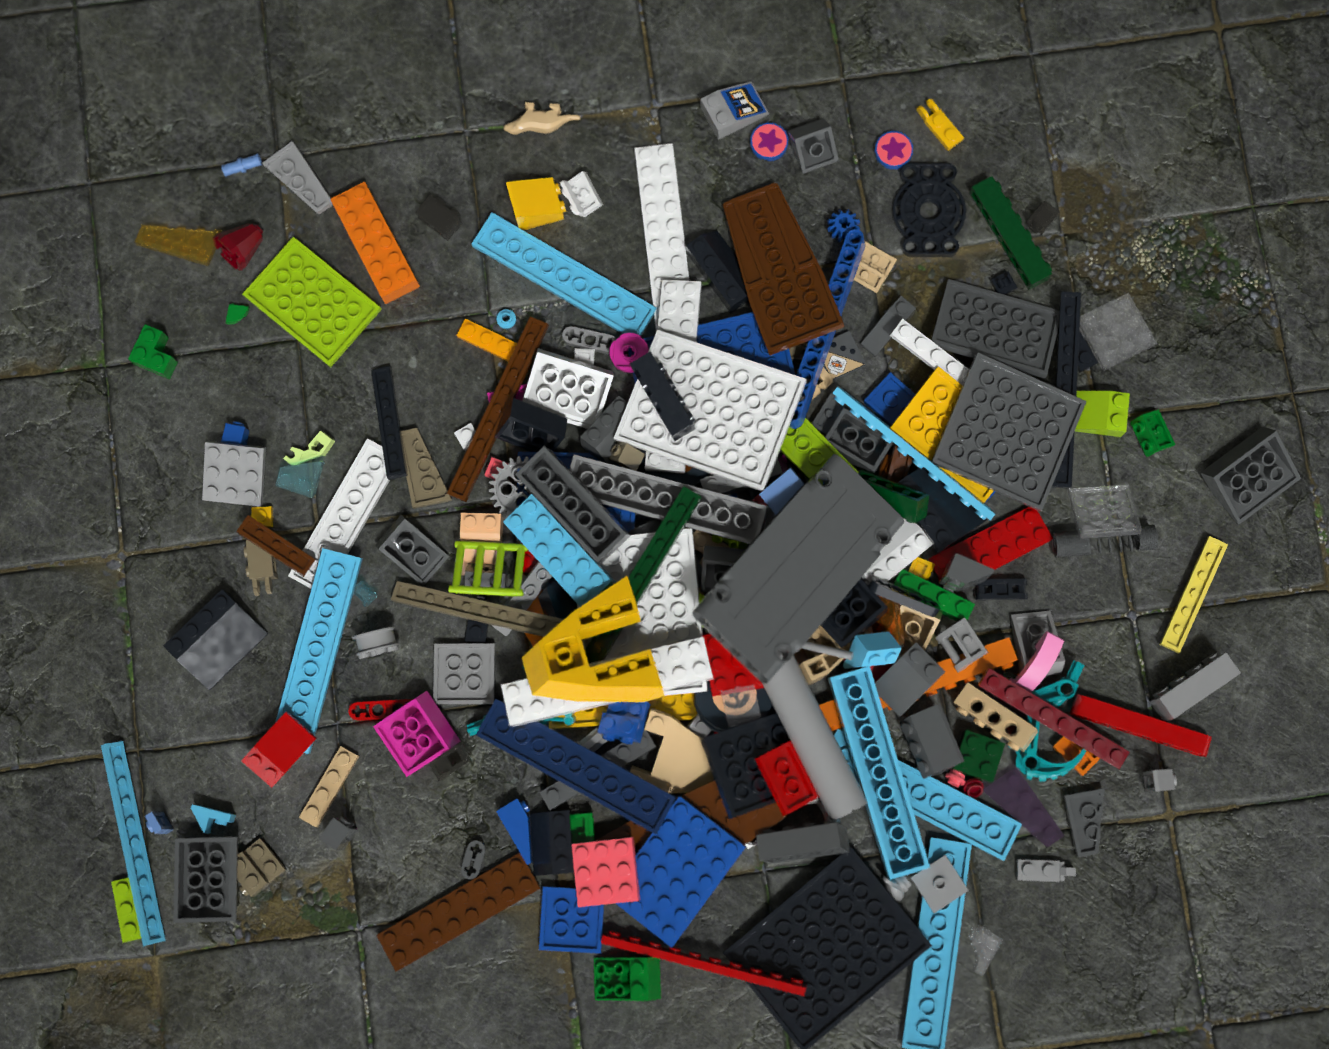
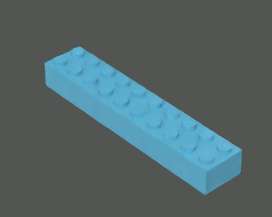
M870 666L829 677L828 681L858 782L868 802L866 809L887 878L891 880L930 868Z

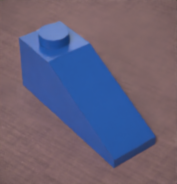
M517 798L496 812L527 865L533 863L530 816L527 813L530 809L524 800L521 802Z

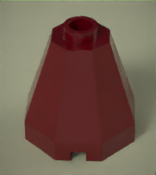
M247 223L218 233L213 237L214 246L217 250L221 248L222 253L220 254L225 261L234 269L238 268L241 271L248 265L262 242L263 231L257 224Z

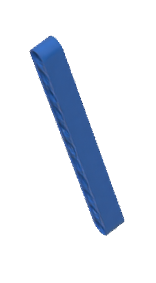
M858 229L850 230L847 233L829 282V288L840 316L842 315L865 250L864 236ZM854 240H860L857 243H852ZM848 257H853L852 260H846ZM843 274H847L844 278L840 277ZM841 291L839 295H834L835 292ZM836 331L812 339L807 344L796 376L811 380L806 383L801 396L805 398L799 401L794 414H797L798 417L792 419L789 426L792 429H797L804 423ZM819 343L823 344V346L819 348L815 347V345ZM812 361L817 362L815 365H808Z

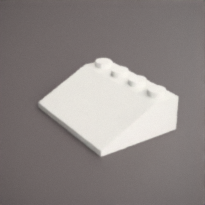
M538 348L522 401L567 418V423L588 429L602 414L614 376L613 371Z
M904 519V524L891 538L890 543L883 547L880 551V556L861 579L867 586L873 577L888 582L933 545L916 523H909ZM877 535L878 541L881 542V538Z

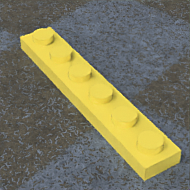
M1211 536L1207 537L1159 645L1180 653L1228 544Z

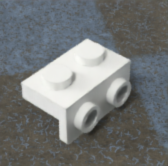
M582 171L571 180L560 182L562 193L571 203L570 208L575 215L586 217L603 205L586 172Z

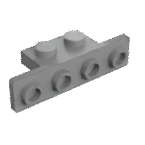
M538 561L527 576L522 575L521 589L524 592L523 596H500L498 604L527 610L542 591V587L551 579L552 575ZM514 579L511 582L510 588H513ZM491 625L505 636L512 630Z

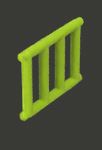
M455 541L454 545L457 550L452 585H449L448 592L523 596L524 592L521 589L525 552L528 551L523 544ZM465 549H477L472 586L460 585ZM485 550H497L493 587L481 586ZM505 551H517L513 588H501Z

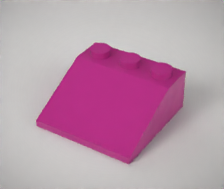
M425 691L373 726L406 777L460 742V739L428 691Z

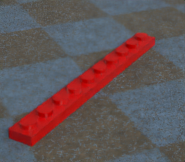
M609 931V933L602 935L601 944L804 996L807 984H803V980L798 978L788 980L782 978L783 975L778 973L764 974L759 968L750 967V970L741 968L742 964L736 962L722 963V959L710 956L709 959L701 957L700 953L689 951V954L683 953L680 948L674 946L672 948L669 946V949L661 947V943L649 941L648 944L641 942L639 937H621V933L616 931Z

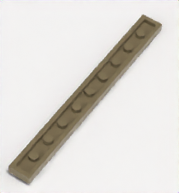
M400 581L396 582L391 597L393 602L545 637L564 620Z

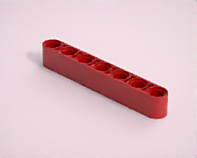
M1075 694L1070 711L1072 716L1201 757H1207L1212 739L1211 736L1079 694Z

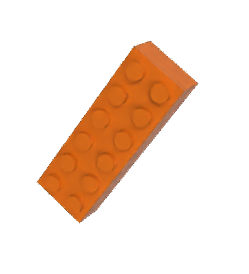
M365 182L330 199L385 304L420 287Z

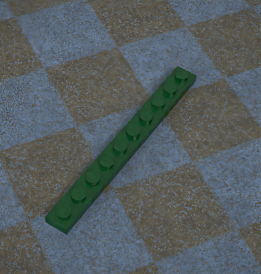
M685 486L680 491L628 578L636 605L640 602L702 499L700 495ZM624 627L592 637L585 649L589 664L605 660Z

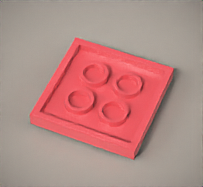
M634 837L572 844L578 907L640 901Z

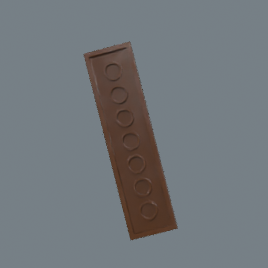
M518 853L376 936L395 972L541 888L530 867L526 864L522 855Z

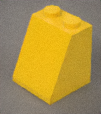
M553 177L506 182L516 221L520 229L527 230L564 219L565 205L563 201H559L558 195L561 194L559 184H554Z

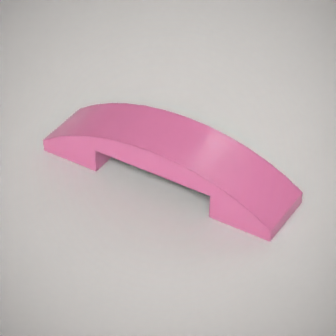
M1046 631L1035 645L1037 650L1016 679L1010 678V681L1031 693L1051 669L1064 640Z

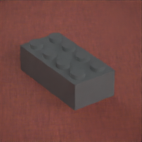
M835 820L823 821V825L807 823L803 824V828L795 829V826L783 827V831L775 832L774 829L762 831L763 834L756 835L759 860L774 864L850 852L847 827L841 825L840 822H835Z

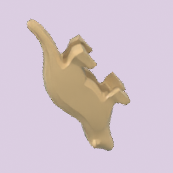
M525 103L526 112L517 120L506 124L504 130L513 135L526 131L547 134L557 130L570 120H580V116L572 114L560 116L561 108L559 104H550L551 110L544 112L535 111L534 103Z

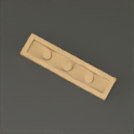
M340 746L299 818L316 828L319 827L359 758L357 754Z

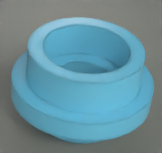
M502 310L497 315V323L503 329L512 328L516 323V316L511 310ZM504 316L510 317L508 321H503Z

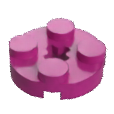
M624 333L616 341L612 342L609 351L610 358L615 368L622 372L632 373L634 371L630 363L647 354L649 347L638 334ZM629 348H631L632 351L635 352L634 355H632L631 357H627V355L624 354L625 352H628Z

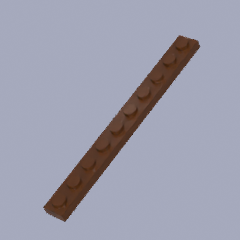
M533 317L529 318L449 487L448 495L467 502L496 440L494 436L505 408L516 397L549 327L548 323Z

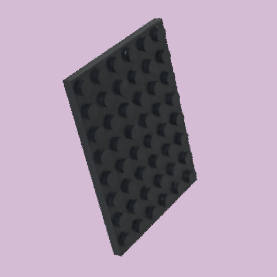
M851 846L849 847L850 852L842 853L723 952L730 962L742 964L741 968L750 970V967L761 969L764 974L770 975L771 972L783 975L782 978L784 979L798 978L803 980V984H807L805 995L801 996L746 981L799 1049H809L932 946Z

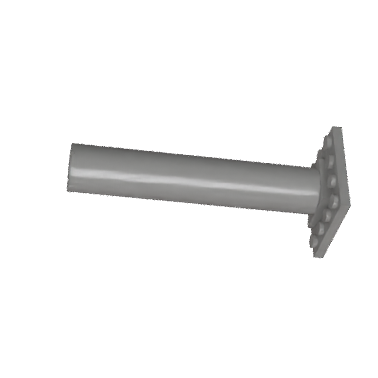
M777 650L778 657L782 659V652ZM792 654L791 659L785 662L768 684L763 682L762 684L830 820H836L851 813L853 809L861 808L868 802Z

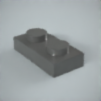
M832 392L812 422V425L825 436L830 431L843 408L847 406V404L842 406L834 399L835 395Z

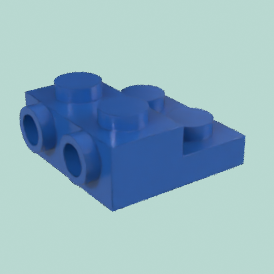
M646 701L608 704L607 712L602 714L598 733L602 735V739L607 741L619 739L622 743L632 745L633 742L641 743L650 703Z

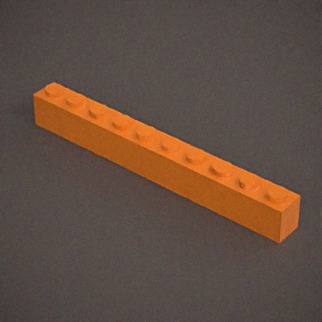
M1008 637L985 645L988 653L960 672H957L954 668L955 664L951 658L938 662L937 664L945 673L924 693L926 697L938 694L937 690L943 687L945 690L957 687L956 683L964 681L965 684L976 680L975 676L984 675L987 668L994 671V669L1002 667V670L1013 667V662L1017 661L1018 658L1010 638ZM964 653L959 655L961 660L967 658ZM879 697L880 702H881L882 709L888 708V711L892 710V709ZM831 700L820 704L819 707L831 731L842 728L835 701Z

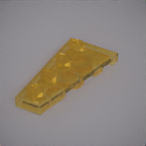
M142 225L134 242L136 245L209 266L216 250L213 237L222 231H206L205 229L186 230V228L180 227L168 229L164 226Z

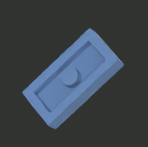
M150 812L145 816L147 819L146 825L152 833L168 834L174 830L164 812Z

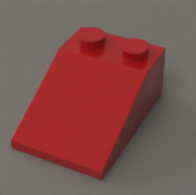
M286 711L241 761L272 788L317 737Z

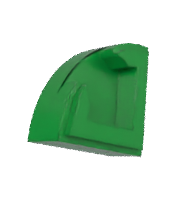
M229 304L226 324H236L247 316L250 308L248 306Z

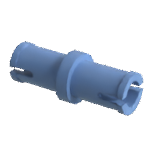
M259 154L247 158L240 157L237 158V161L221 165L225 177L238 172L245 173L248 169L262 166V160Z

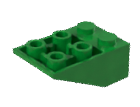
M651 956L594 958L595 1000L652 1001L661 999L660 959Z

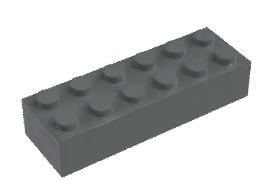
M544 446L515 474L597 563H603L631 536L550 448Z

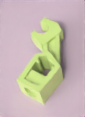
M320 431L309 443V450L303 451L292 447L290 450L295 453L294 458L291 459L286 455L283 459L291 465L300 466L303 462L320 456H326L335 440L325 432ZM319 442L323 445L320 452L315 450Z

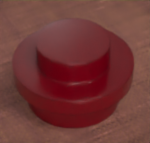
M978 778L969 779L963 785V790L969 797L975 798L983 793L984 785Z

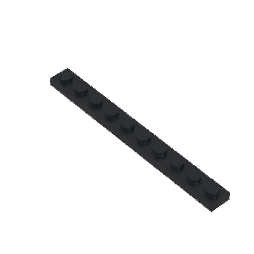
M1061 291L1056 388L1076 396L1081 292ZM1075 431L1051 488H1072Z

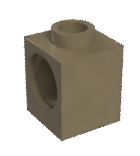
M617 442L611 450L609 460L623 468L637 471L645 454L628 443Z

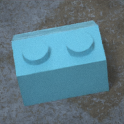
M890 632L855 635L849 650L854 653L853 659H846L843 667L847 669L895 663L902 647Z

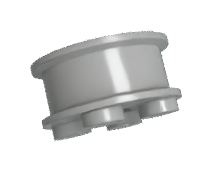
M396 627L377 629L353 636L352 639L356 640L358 648L356 656H359V659L399 650L398 646L400 643H396L393 632Z

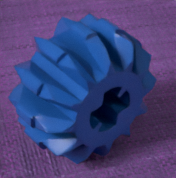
M841 209L838 210V215L832 213V219H829L827 223L829 225L827 230L832 233V239L838 237L839 243L842 241V238L845 239L850 230H860L858 226L860 220L855 219L856 213L849 215V209L845 213ZM842 224H846V228H842Z

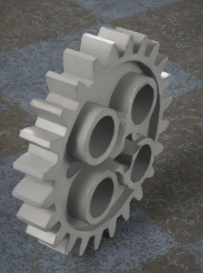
M518 456L517 462L510 458V464L508 465L503 461L504 468L496 467L499 472L498 475L492 474L495 481H489V484L494 486V488L489 489V492L495 494L490 500H497L494 507L501 506L499 513L502 514L507 511L506 517L518 508L517 501L519 498H528L523 492L517 493L518 488L507 479L510 476L519 485H524L521 480L515 478V473L529 461L527 456L524 461ZM511 485L513 488L512 492L509 495H504L502 493L503 486ZM526 486L524 487L527 492L533 494Z

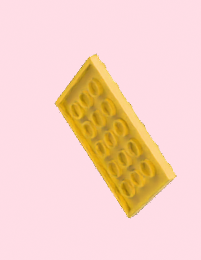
M938 366L894 421L890 429L897 435H900L908 444L916 448L929 460H932L962 385ZM941 468L984 503L993 493L991 489Z

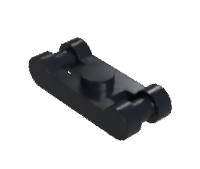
M986 579L984 582L975 585L977 587L976 601L1027 600L1028 593H1026L1025 589L1027 579ZM985 586H991V593H985ZM1012 586H1017L1018 593H1013Z

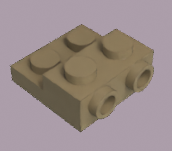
M259 838L245 851L238 854L237 880L241 884L239 889L245 896H256L287 870L262 838Z

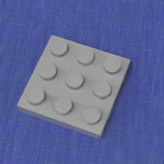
M206 441L202 500L261 507L263 505L266 447Z
M495 643L434 644L433 700L436 705L493 704L495 701Z

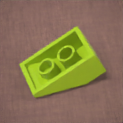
M1077 391L1076 397L1087 402L1075 432L1122 437L1126 433L1130 393Z

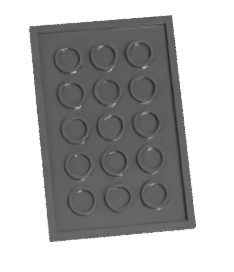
M948 279L931 341L943 350L974 358L976 353H981L1018 371L1046 378L1059 326V310Z

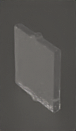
M754 685L736 686L735 689L721 691L728 727L761 719Z

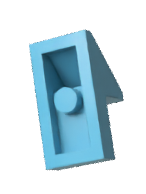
M196 804L191 806V810L205 834L210 833L214 819V823L225 826L227 822L234 823L235 814Z

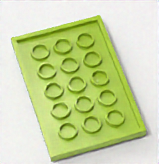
M295 237L286 244L242 294L330 368L382 310L381 307Z

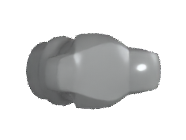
M885 876L882 878L885 882V889L897 903L903 899L904 892H907L908 888L911 887L910 882L905 876L891 880Z

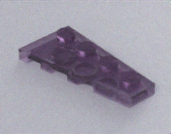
M1016 767L983 789L986 795L1010 814L1013 819L1020 822L1045 847L1051 846L1064 836Z

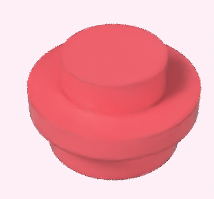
M950 770L949 773H946L945 778L950 785L959 787V785L963 786L965 784V775L961 772Z

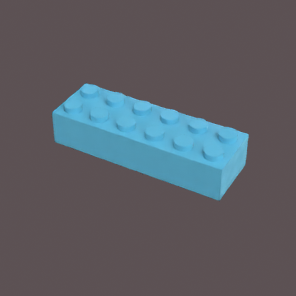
M531 494L503 521L580 607L617 583L535 495Z

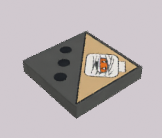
M850 331L833 338L823 367L830 374L833 382L866 367V363ZM819 344V345H817V346H815V347H816V348H819V347L823 346V344Z

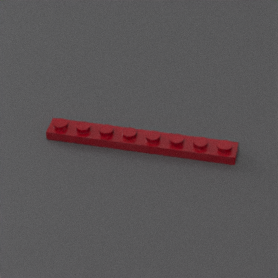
M987 668L978 683V686L1119 770L1130 753L1128 750L990 668Z

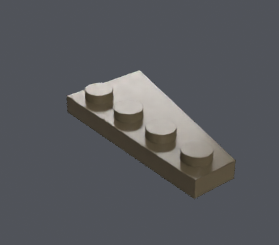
M418 429L401 431L408 473L406 478L412 508L416 509L452 501L450 495L447 494L446 486Z

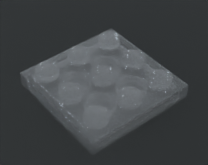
M1129 293L1080 316V330L1103 371L1157 344Z
M1129 484L1069 489L1068 496L1080 539L1141 534L1142 528Z

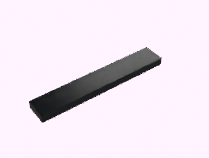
M389 365L373 369L371 374L386 476L388 480L408 476L392 368Z

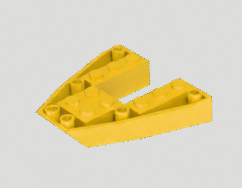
M628 576L573 611L522 657L532 695L577 702H646L664 696L651 649L589 667L582 639L641 622Z

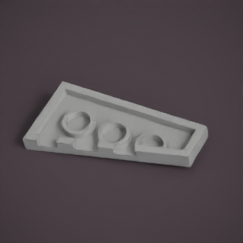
M293 141L262 163L319 215L333 205L330 195Z

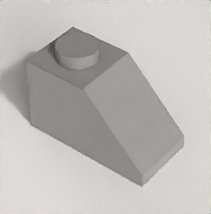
M1172 769L1143 772L1145 793L1175 790L1177 778Z

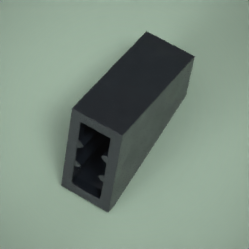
M549 581L542 587L543 591L538 596L544 615L565 619L578 609L577 603L557 581L553 583Z

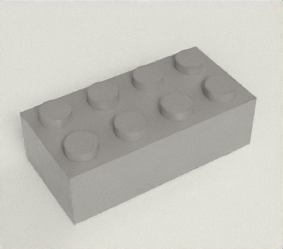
M1217 652L1214 655L1208 656L1202 660L1203 665L1199 664L1186 671V677L1183 675L1169 683L1170 688L1167 686L1153 694L1154 698L1149 702L1163 721L1175 719L1241 673L1227 653L1219 655Z

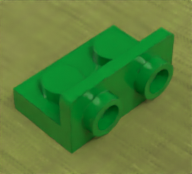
M1159 409L1143 414L1130 422L1146 457L1175 446V442Z

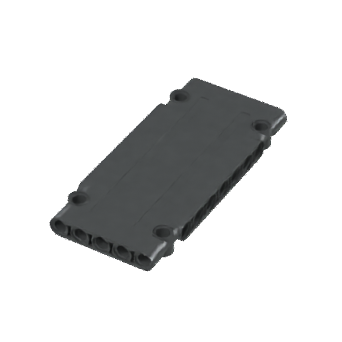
M833 454L816 474L791 497L719 578L717 585L708 592L707 596L692 611V615L758 680L768 684L785 662L791 659L792 654L802 648L881 554L880 551L890 543L891 538L904 524V519L840 456ZM818 478L822 480L823 485L819 483ZM877 535L881 538V542L878 541ZM716 591L721 593L722 600L717 598ZM777 650L782 652V659L778 657Z

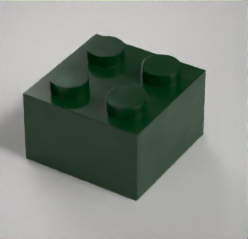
M964 730L958 745L964 762L952 767L950 770H956L969 777L993 783L1006 743Z

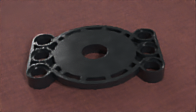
M928 163L906 164L903 166L900 177L906 184L902 186L895 197L892 214L898 231L906 238L902 246V252L905 256L953 257L958 252L959 242L954 237L960 232L964 224L966 205L961 192L951 183L957 175V168L953 164ZM907 169L913 170L915 175L912 178H907L904 175V171ZM926 169H930L934 172V176L927 178L923 172ZM943 170H952L953 176L950 178L945 177ZM904 191L905 194L903 195L902 200H898L899 196ZM925 203H933L938 208V216L931 220L925 219L920 214L921 206ZM961 205H962L963 215H960V206H961ZM896 206L900 207L899 216H896ZM900 221L902 222L903 227L906 229V231H904L899 224ZM957 221H960L961 224L955 231L954 227L956 226ZM913 243L917 249L914 252H909L906 249V245ZM933 243L936 246V250L929 252L926 250L925 245ZM953 243L955 250L952 252L947 251L945 244Z

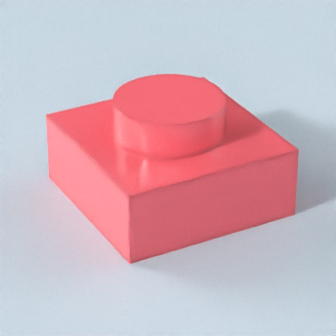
M491 457L485 477L495 480L492 474L498 475L499 472L496 467L504 468L503 461Z

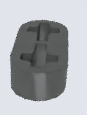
M472 841L467 846L461 867V873L467 879H474L480 874L486 854V846L481 841ZM479 844L482 852L477 853L476 859H474V851L471 848ZM472 861H475L473 868L476 869V873H472L469 876L468 871L465 869L470 867Z

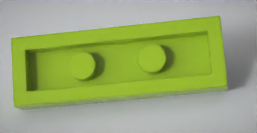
M129 878L112 881L122 943L141 939Z

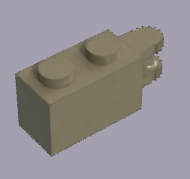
M246 540L244 555L248 559V565H246L245 570L247 577L252 580L254 595H260L259 581H265L267 594H272V579H278L276 558Z

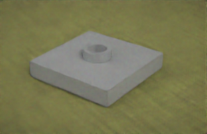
M946 855L931 863L930 868L921 870L910 877L933 913H936L969 891Z

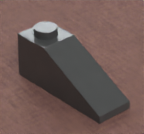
M900 296L860 345L876 357L892 339L890 334L902 319L908 322L914 315L916 308Z

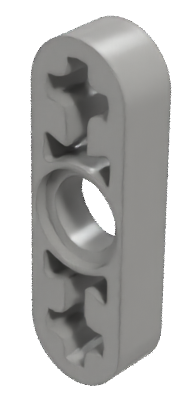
M572 326L565 328L562 333L565 344L582 349H594L595 352L610 354V349H607L606 345L601 343V347H598L599 338H602V343H608L609 340L612 342L617 340L609 334ZM574 332L576 337H580V334H583L581 337L582 343H579V338L569 340L567 335ZM587 336H594L596 342L593 345H587L585 338Z

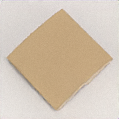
M865 241V250L854 280L878 293L897 259Z

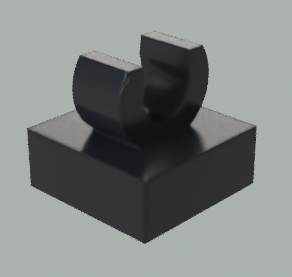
M1009 271L990 281L996 293L1007 295L1018 288Z

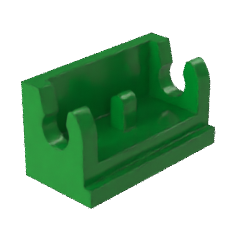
M593 813L571 815L573 844L594 842Z

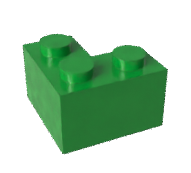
M145 324L128 360L140 368L169 380L178 364L172 356L162 353L169 337L162 331Z

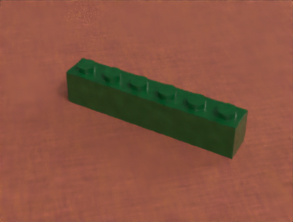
M993 176L972 186L969 194L1028 291L1049 280L1052 275L1050 264L1044 261L1040 248L1034 245L1031 240V233L1023 227L1020 215L1012 209V203L1007 196H1004L999 181H995Z

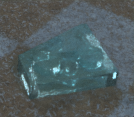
M324 461L280 467L275 486L314 498Z

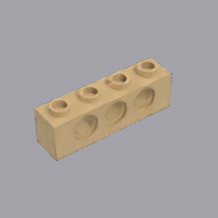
M970 683L965 685L954 701L957 707L956 710L965 717L970 715L974 718L973 722L981 728L984 726L988 727L991 730L990 734L999 740L1001 738L1007 740V745L1015 751L1020 749L1024 752L1038 733L1037 728ZM981 703L983 708L980 711L975 712L972 710L974 704ZM994 714L1000 716V720L997 723L989 722V718ZM1009 726L1017 727V732L1013 735L1007 734L1006 730Z

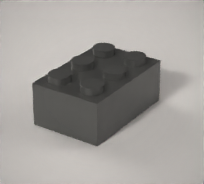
M843 408L825 438L849 463L861 470L874 474L893 442L889 444L881 437L882 433L878 429L873 431L865 424L867 421L860 417L857 418L849 410Z

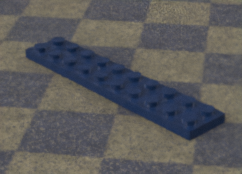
M497 699L493 702L476 733L478 737L656 835L676 797L537 721L515 727L510 726L505 703Z

